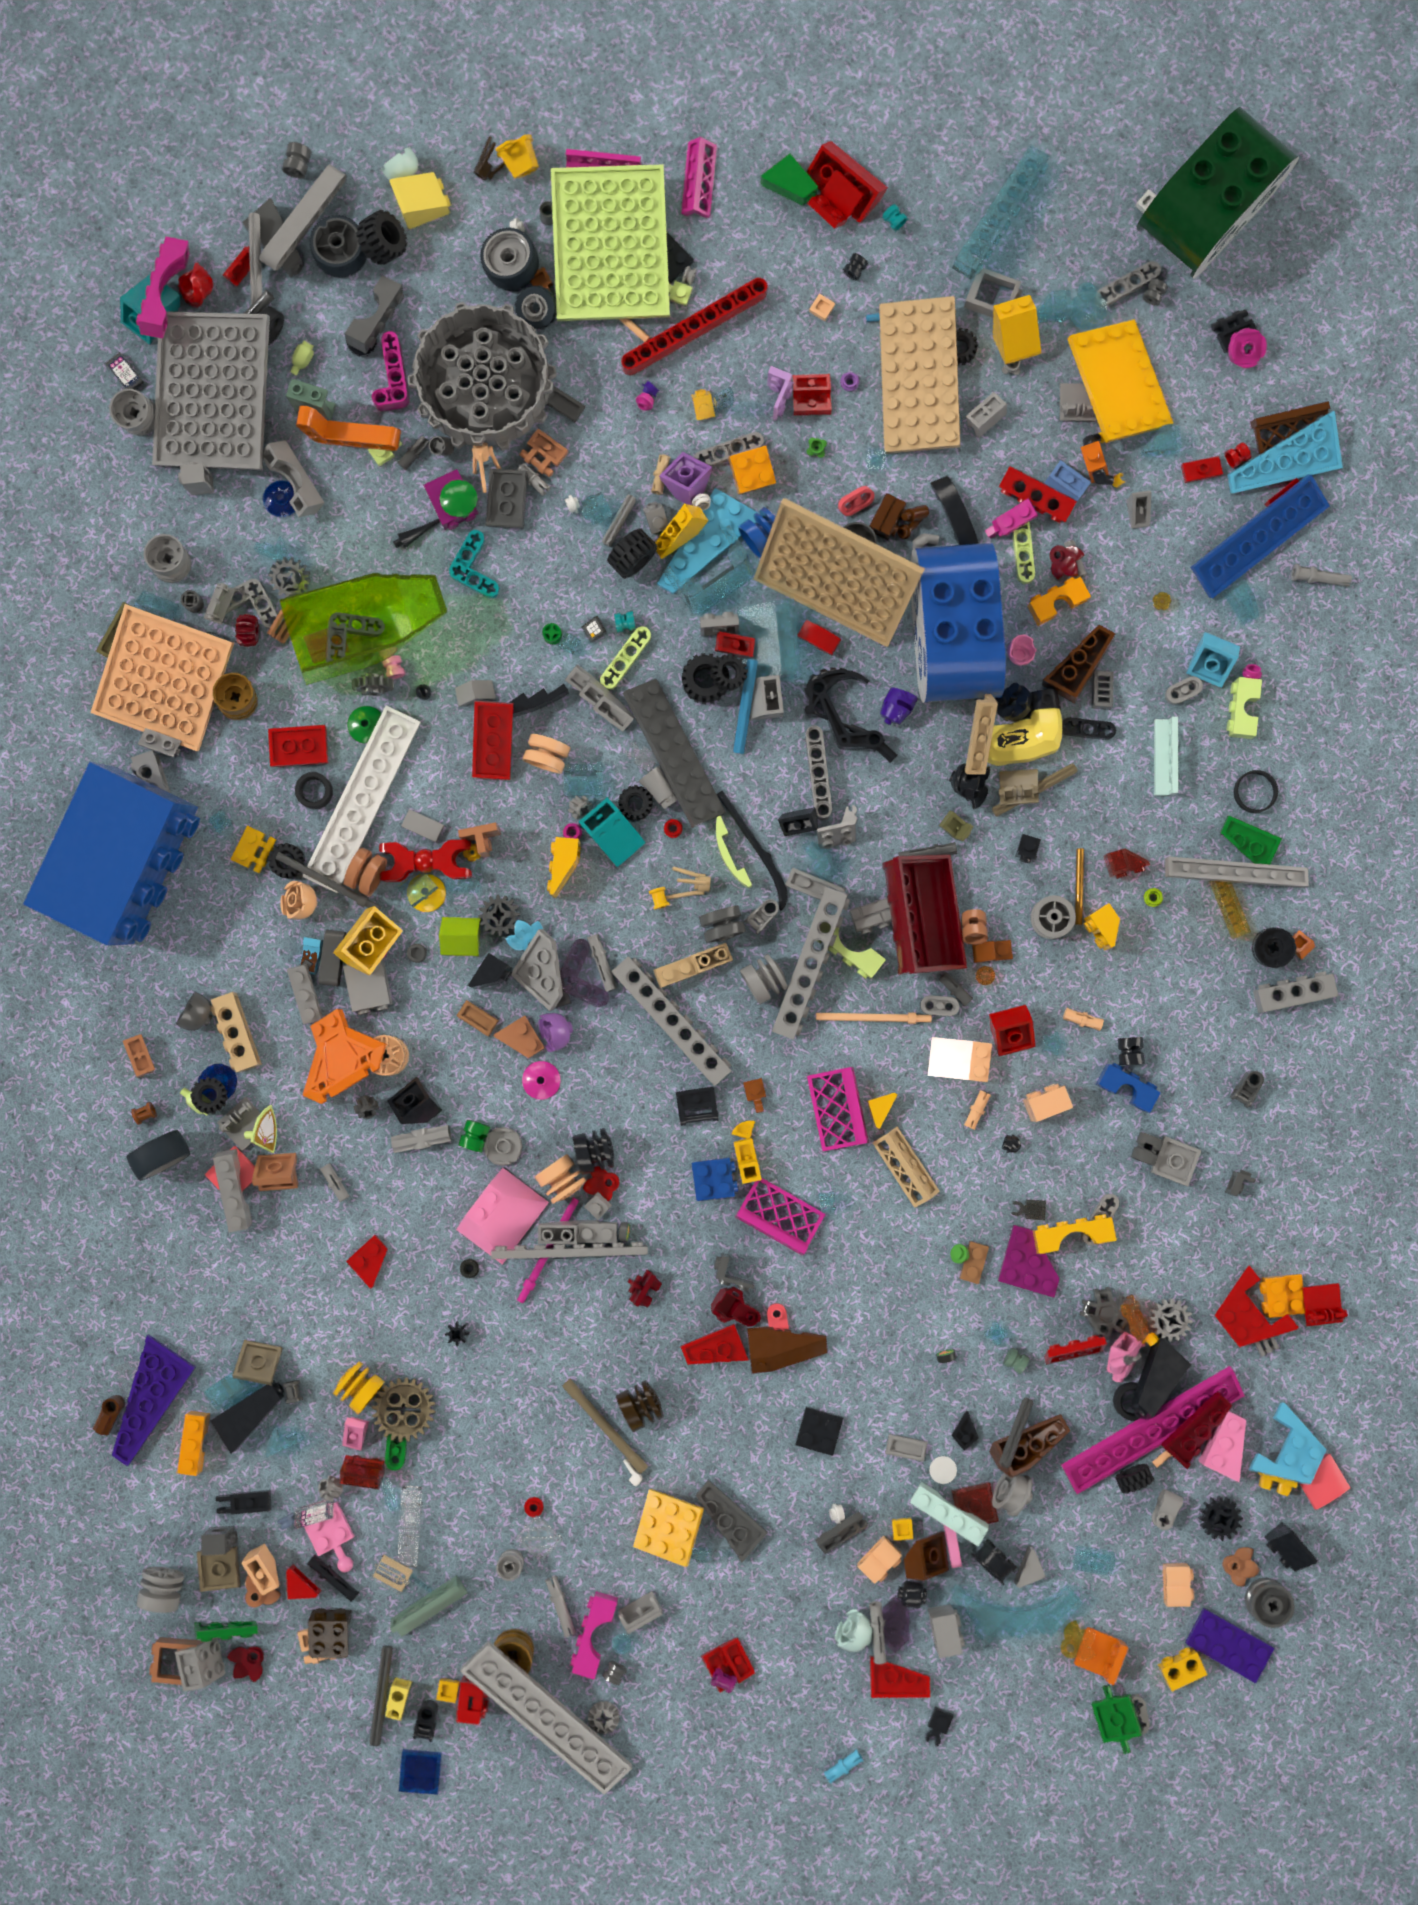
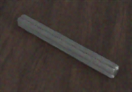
M387 1645L383 1646L381 1650L369 1742L371 1746H379L381 1743L393 1647Z

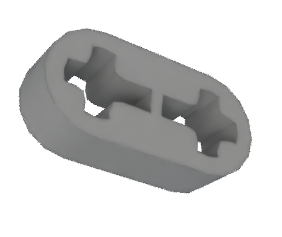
M1133 1694L1131 1695L1133 1704L1134 1700H1138L1141 1703L1138 1705L1139 1712H1136V1714L1145 1723L1142 1724L1141 1728L1143 1735L1150 1728L1147 1707L1140 1695Z

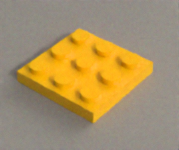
M649 1489L633 1547L687 1567L704 1508L654 1489Z

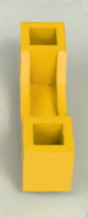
M1106 1214L1094 1216L1095 1220L1087 1221L1086 1217L1075 1219L1076 1223L1068 1224V1221L1057 1222V1227L1049 1228L1048 1224L1037 1226V1230L1033 1231L1037 1254L1059 1251L1063 1238L1072 1232H1082L1088 1235L1094 1244L1117 1241L1112 1217L1107 1218Z

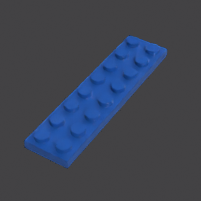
M1307 475L1190 567L1209 598H1214L1330 506L1313 476Z

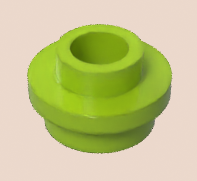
M1150 888L1144 893L1143 899L1146 905L1156 907L1162 903L1163 894L1157 888ZM1151 894L1156 896L1155 901L1150 900Z

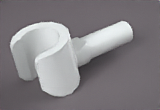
M625 1459L623 1462L632 1474L629 1481L634 1486H638L643 1479L642 1475L635 1471L628 1462V1459Z

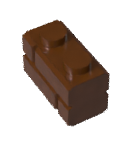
M886 493L869 525L875 532V535L885 540H889L890 536H895L899 528L896 524L899 519L903 521L902 514L906 511V502Z

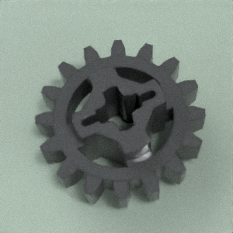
M283 557L282 562L277 559L275 565L271 566L270 569L272 571L268 574L271 577L269 584H274L273 591L278 589L279 596L285 593L286 598L289 595L296 598L297 593L302 596L304 590L307 591L309 587L307 584L311 581L310 578H307L310 575V571H305L307 565L301 566L300 559L294 562V557H291L289 561L286 557ZM292 573V578L287 582V577Z
M366 673L361 675V677L353 678L352 689L353 691L362 692V695L380 696V694L394 689V680L384 677V674Z
M498 894L495 900L490 896L489 903L483 901L485 908H479L483 912V914L478 915V918L483 919L480 925H486V932L491 929V935L493 936L498 932L499 936L502 937L504 931L509 935L510 928L515 930L513 925L516 923V917L520 916V913L515 912V910L519 907L517 905L512 906L514 900L511 899L508 902L507 896L501 899ZM502 903L509 906L511 911H505ZM492 905H495V908L491 912H488L489 908ZM499 910L502 914H504V916L501 917L500 922L496 917H494L498 914ZM511 919L510 923L504 927V923ZM488 920L496 922V928L492 927Z

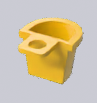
M530 134L523 135L518 139L507 140L495 148L498 158H502L514 179L529 175L539 168L532 146L533 137Z

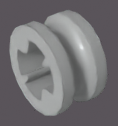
M687 266L682 282H688L689 285H692L697 269L694 268L692 270L690 266Z

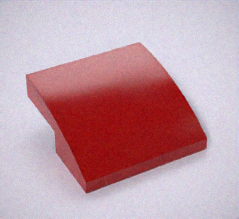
M830 374L793 375L794 416L831 415Z
M738 1637L701 1655L711 1678L717 1668H720L723 1673L729 1676L737 1677L736 1683H741L755 1674ZM716 1685L718 1692L721 1693L725 1690Z

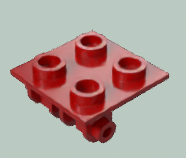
M1339 1283L1302 1287L1306 1326L1340 1323L1348 1316L1347 1310H1343L1341 1305Z

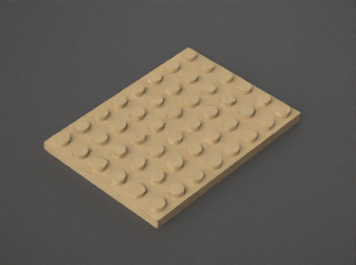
M783 498L757 567L754 580L888 647L925 569Z

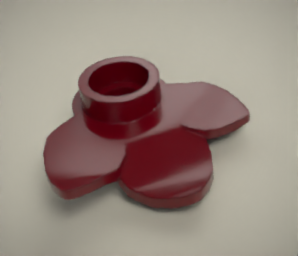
M1057 545L1053 547L1050 551L1052 575L1058 580L1061 579L1063 574L1071 577L1078 576L1076 561L1085 556L1084 552L1076 546L1065 548L1062 545ZM1058 551L1061 553V557L1059 559L1056 557V553Z
M251 1646L248 1649L237 1647L227 1655L230 1661L235 1662L233 1669L234 1679L249 1676L253 1682H256L263 1673L261 1663L264 1660V1652L260 1647ZM256 1653L258 1658H252L251 1654Z

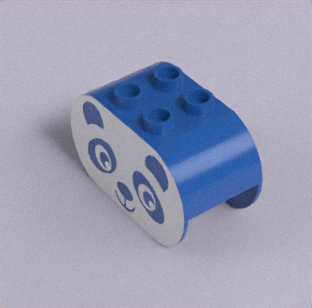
M992 543L913 548L911 562L925 569L911 597L917 680L922 703L985 698V694H991L995 698L1002 697L1006 676V652L999 567L994 545Z

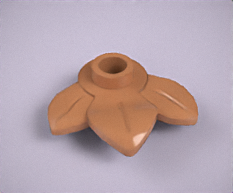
M1239 1548L1234 1555L1226 1556L1222 1562L1224 1571L1230 1575L1231 1581L1237 1586L1244 1587L1246 1578L1255 1577L1259 1573L1258 1565L1251 1560L1253 1555L1252 1548Z
M247 1576L245 1581L247 1588L245 1601L250 1607L255 1608L262 1604L270 1605L280 1598L281 1593L275 1589L261 1595L250 1576ZM254 1593L259 1595L257 1601H253L251 1598Z

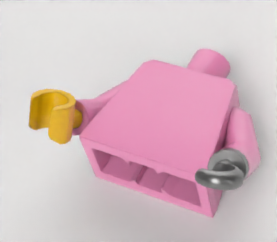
M1124 1332L1111 1346L1107 1371L1113 1374L1112 1379L1115 1382H1123L1124 1378L1133 1370L1136 1361L1141 1358L1139 1350L1146 1346V1342L1152 1346L1159 1340L1155 1333L1151 1332L1146 1337L1139 1338Z

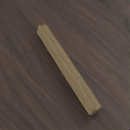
M1072 763L1039 781V793L1075 774L1078 771L1076 766ZM999 803L992 808V812L998 817L1019 804L1000 806Z

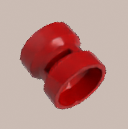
M1244 442L1238 444L1235 449H1229L1225 452V459L1232 468L1239 466L1242 461L1250 460L1252 456L1250 449Z

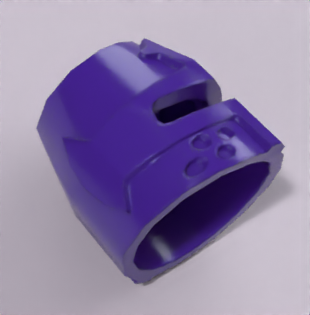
M891 687L884 698L880 715L885 719L884 722L891 725V723L900 725L911 714L918 698L907 691Z

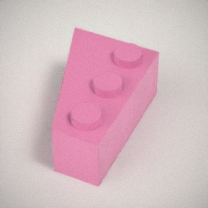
M1229 1411L1219 1426L1213 1428L1212 1436L1207 1441L1198 1461L1204 1466L1240 1482L1246 1420Z

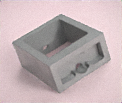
M979 266L964 308L993 318V305L975 299L982 279L1012 289L1013 292L1010 300L1020 298L1022 290L1019 287L1021 282Z

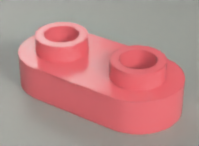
M867 486L859 487L840 499L838 503L839 511L845 516L857 513L873 502L874 492Z
M779 1303L770 1305L767 1309L769 1327H773L774 1330H782L783 1332L785 1329L789 1330L785 1307ZM775 1310L780 1311L779 1317L773 1315Z

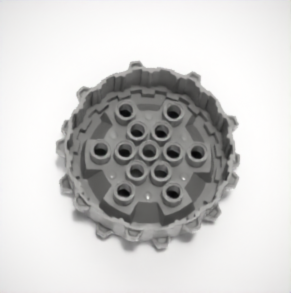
M464 302L456 304L453 312L442 316L430 329H421L417 335L421 343L416 351L412 365L414 373L408 376L409 387L418 390L422 403L417 410L421 418H429L428 423L432 428H438L443 434L448 435L451 438L453 447L460 449L466 444L482 446L485 442L488 444V447L498 446L502 451L507 450L510 447L511 441L522 437L534 424L544 423L547 418L544 408L548 402L549 395L553 392L554 384L551 380L557 377L556 368L547 363L544 350L549 343L546 336L537 335L536 329L514 314L513 306L505 304L498 308L480 304L468 307ZM483 337L489 338L486 342H481L480 340ZM448 355H455L453 359H447ZM483 355L488 356L484 361L479 360ZM514 357L521 358L518 362L512 361ZM465 364L471 365L469 369L462 368ZM499 365L504 366L500 371L495 370ZM481 374H487V377L484 379L478 378ZM465 382L470 383L467 388L461 387ZM496 384L503 385V387L500 389L494 388ZM447 391H453L451 396L444 395ZM480 392L486 393L483 398L477 397ZM512 394L519 395L516 399L510 398ZM479 411H485L483 416L476 415Z

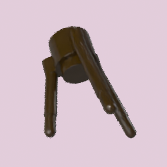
M491 136L488 137L473 171L483 181H486L487 178L492 180L494 175L506 165L503 161L493 171L491 170L492 165L487 161L496 146V142H493L488 150L492 139Z

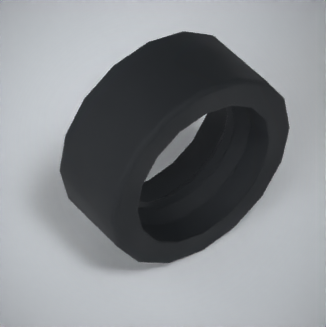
M267 306L259 314L270 316L268 343L270 345L276 340L282 330L284 315L273 307Z
M308 772L297 780L295 795L303 806L310 809H321L331 801L333 787L324 775L317 772ZM310 780H318L325 787L324 796L317 802L308 801L303 795V787Z
M1134 1382L1124 1383L1119 1386L1113 1397V1404L1117 1413L1130 1421H1136L1140 1418L1135 1413L1125 1411L1121 1400L1127 1391L1136 1390L1138 1383Z

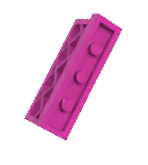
M848 1067L807 1076L822 1151L868 1143L869 1140L854 1068ZM842 1073L843 1082L839 1087L830 1082L834 1074ZM828 1075H830V1077L828 1078V1080L823 1077V1076H828ZM820 1077L826 1081L820 1091L813 1086V1078ZM828 1083L837 1089L832 1099L822 1093ZM839 1091L847 1097V1101L843 1106L834 1101ZM820 1095L830 1100L824 1110L817 1105ZM832 1102L841 1108L836 1117L826 1112ZM843 1110L851 1116L847 1125L838 1120ZM824 1114L834 1119L829 1128L821 1124V1118ZM836 1121L845 1127L840 1136L831 1131ZM847 1129L854 1133L856 1141L847 1142L842 1138ZM828 1133L838 1138L834 1145L826 1147L825 1137Z
M761 1178L762 1180L755 1181L735 1218L796 1253L804 1255L825 1213ZM759 1182L767 1186V1194L758 1196L756 1187ZM776 1193L782 1194L785 1203L775 1205L772 1195ZM769 1196L772 1207L762 1209L759 1198ZM756 1199L759 1210L751 1212L745 1208L748 1201ZM796 1202L800 1205L802 1213L792 1215L789 1204ZM786 1205L789 1216L779 1219L776 1208ZM773 1209L776 1220H765L763 1211ZM813 1212L819 1215L816 1223L808 1224L807 1213ZM803 1215L806 1226L795 1228L793 1217ZM790 1218L793 1229L784 1231L781 1229L779 1221ZM807 1228L809 1236L806 1242L798 1239L797 1230Z

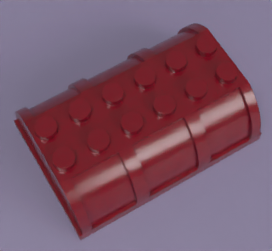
M951 855L893 857V860L883 862L882 868L885 871L888 892L887 902L890 905L894 932L892 934L893 943L896 946L898 975L966 969L967 962Z

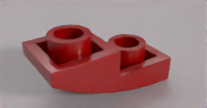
M809 620L804 622L797 634L799 639L814 645L817 649L831 656L841 641V638Z

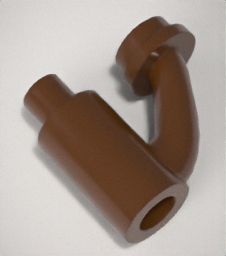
M920 505L907 509L902 514V519L911 523L909 525H901L897 531L898 536L908 539L911 536V532L921 523L922 519L929 516V508L926 505Z

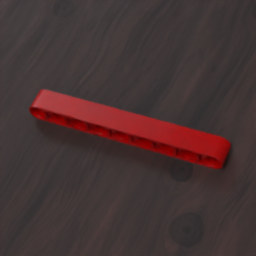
M759 277L751 280L627 352L621 358L623 372L631 376L762 301L767 296L766 280ZM757 287L763 288V291L757 292L754 289ZM744 296L747 300L740 301L738 298ZM730 306L731 309L726 311L723 310L722 307ZM708 315H713L715 318L713 320H708L706 317ZM696 324L699 328L691 329L690 326ZM682 334L683 337L680 339H676L674 335ZM660 343L667 345L665 348L658 347ZM645 352L651 354L647 358L641 356ZM627 362L634 363L632 367H627L625 364Z

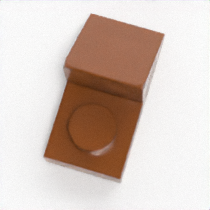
M1011 940L988 941L972 945L974 963L1013 959Z

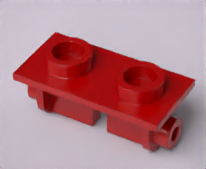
M249 246L243 248L223 273V276L235 286H238L250 272Z

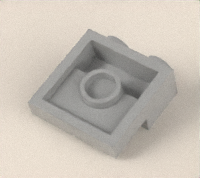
M724 612L719 616H715L713 613L704 614L703 617H700L701 636L717 635L719 631L730 634L739 633L738 614H733V612Z

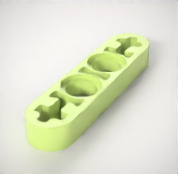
M1030 522L1023 525L1021 529L1012 532L1018 581L1022 584H1029L1035 577ZM1020 533L1025 534L1027 541L1024 543L1019 542L1017 535ZM1019 553H1028L1029 559L1027 561L1020 560ZM1030 564L1026 569L1027 573L1031 575L1028 579H1025V576H1021V574L1024 573V566Z
M638 627L602 674L600 683L608 690H613L619 684L650 642L651 633L648 628ZM639 632H646L647 638H642L639 642V644L642 645L641 647H639L635 642H632L633 639L636 642L638 641ZM629 646H633L637 649L635 655L629 656L626 654V649ZM618 661H622L626 666L624 670L618 671L615 669V664ZM610 670H612L615 674L620 675L618 678L616 677V675H614V677L612 678V685H605L606 682L604 679H609L612 676V672H609Z

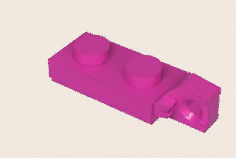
M1026 499L992 521L993 525L986 529L985 532L990 539L996 535H999V537L1007 536L1038 517V514L1030 499Z

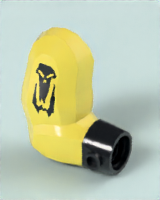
M1045 689L1031 692L1033 702L1031 701L1030 704L1031 710L1029 713H1031L1029 719L1019 720L1012 724L994 725L988 763L995 766L1026 763L1058 751L1062 739V717L1057 690Z

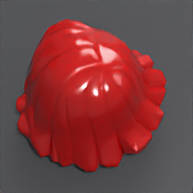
M195 262L191 271L178 278L179 292L182 294L185 302L192 307L198 308L202 306L204 299L213 290V280L210 274L197 262Z

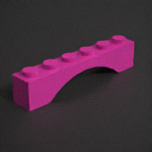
M166 236L164 243L160 244L159 258L156 257L155 271H152L150 276L151 284L147 285L146 299H143L141 303L142 312L137 315L136 323L140 328V334L164 338L168 322L167 312L160 300L161 293L167 282L175 274L186 268L190 254L188 241Z

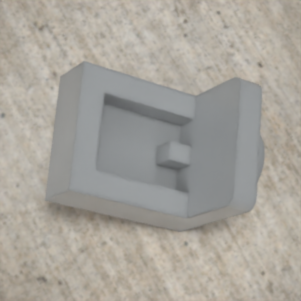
M652 502L647 504L646 508H643L651 534L665 530L669 524L662 504Z

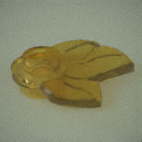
M1071 1621L1064 1629L1065 1639L1061 1643L1062 1654L1070 1659L1075 1657L1083 1661L1092 1659L1096 1653L1090 1646L1095 1640L1096 1632L1089 1629L1080 1630L1077 1621ZM1068 1644H1072L1074 1646L1073 1652H1069L1067 1650Z

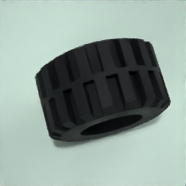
M379 210L359 222L357 226L358 232H356L358 244L361 246L362 252L366 254L365 256L368 259L370 258L373 263L377 262L378 265H385L403 255L406 251L407 236L404 233L405 230L401 226V222L393 214L390 215V212Z
M643 529L633 530L615 545L608 556L607 562L623 579L629 578L639 572L652 559L657 550V544Z
M701 653V656L695 655L692 660L689 659L687 661V665L683 668L682 685L684 691L696 703L702 702V704L706 705L707 702H710V704H713L715 700L719 701L726 694L722 687L720 689L717 688V683L710 688H701L694 681V677L699 671L704 669L711 670L712 665L719 658L718 656L714 657L711 653L709 655H705V653ZM725 666L722 669V673L725 678L729 679V670Z

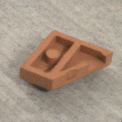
M526 1016L521 1017L494 1034L495 1038L527 1058L545 1049Z

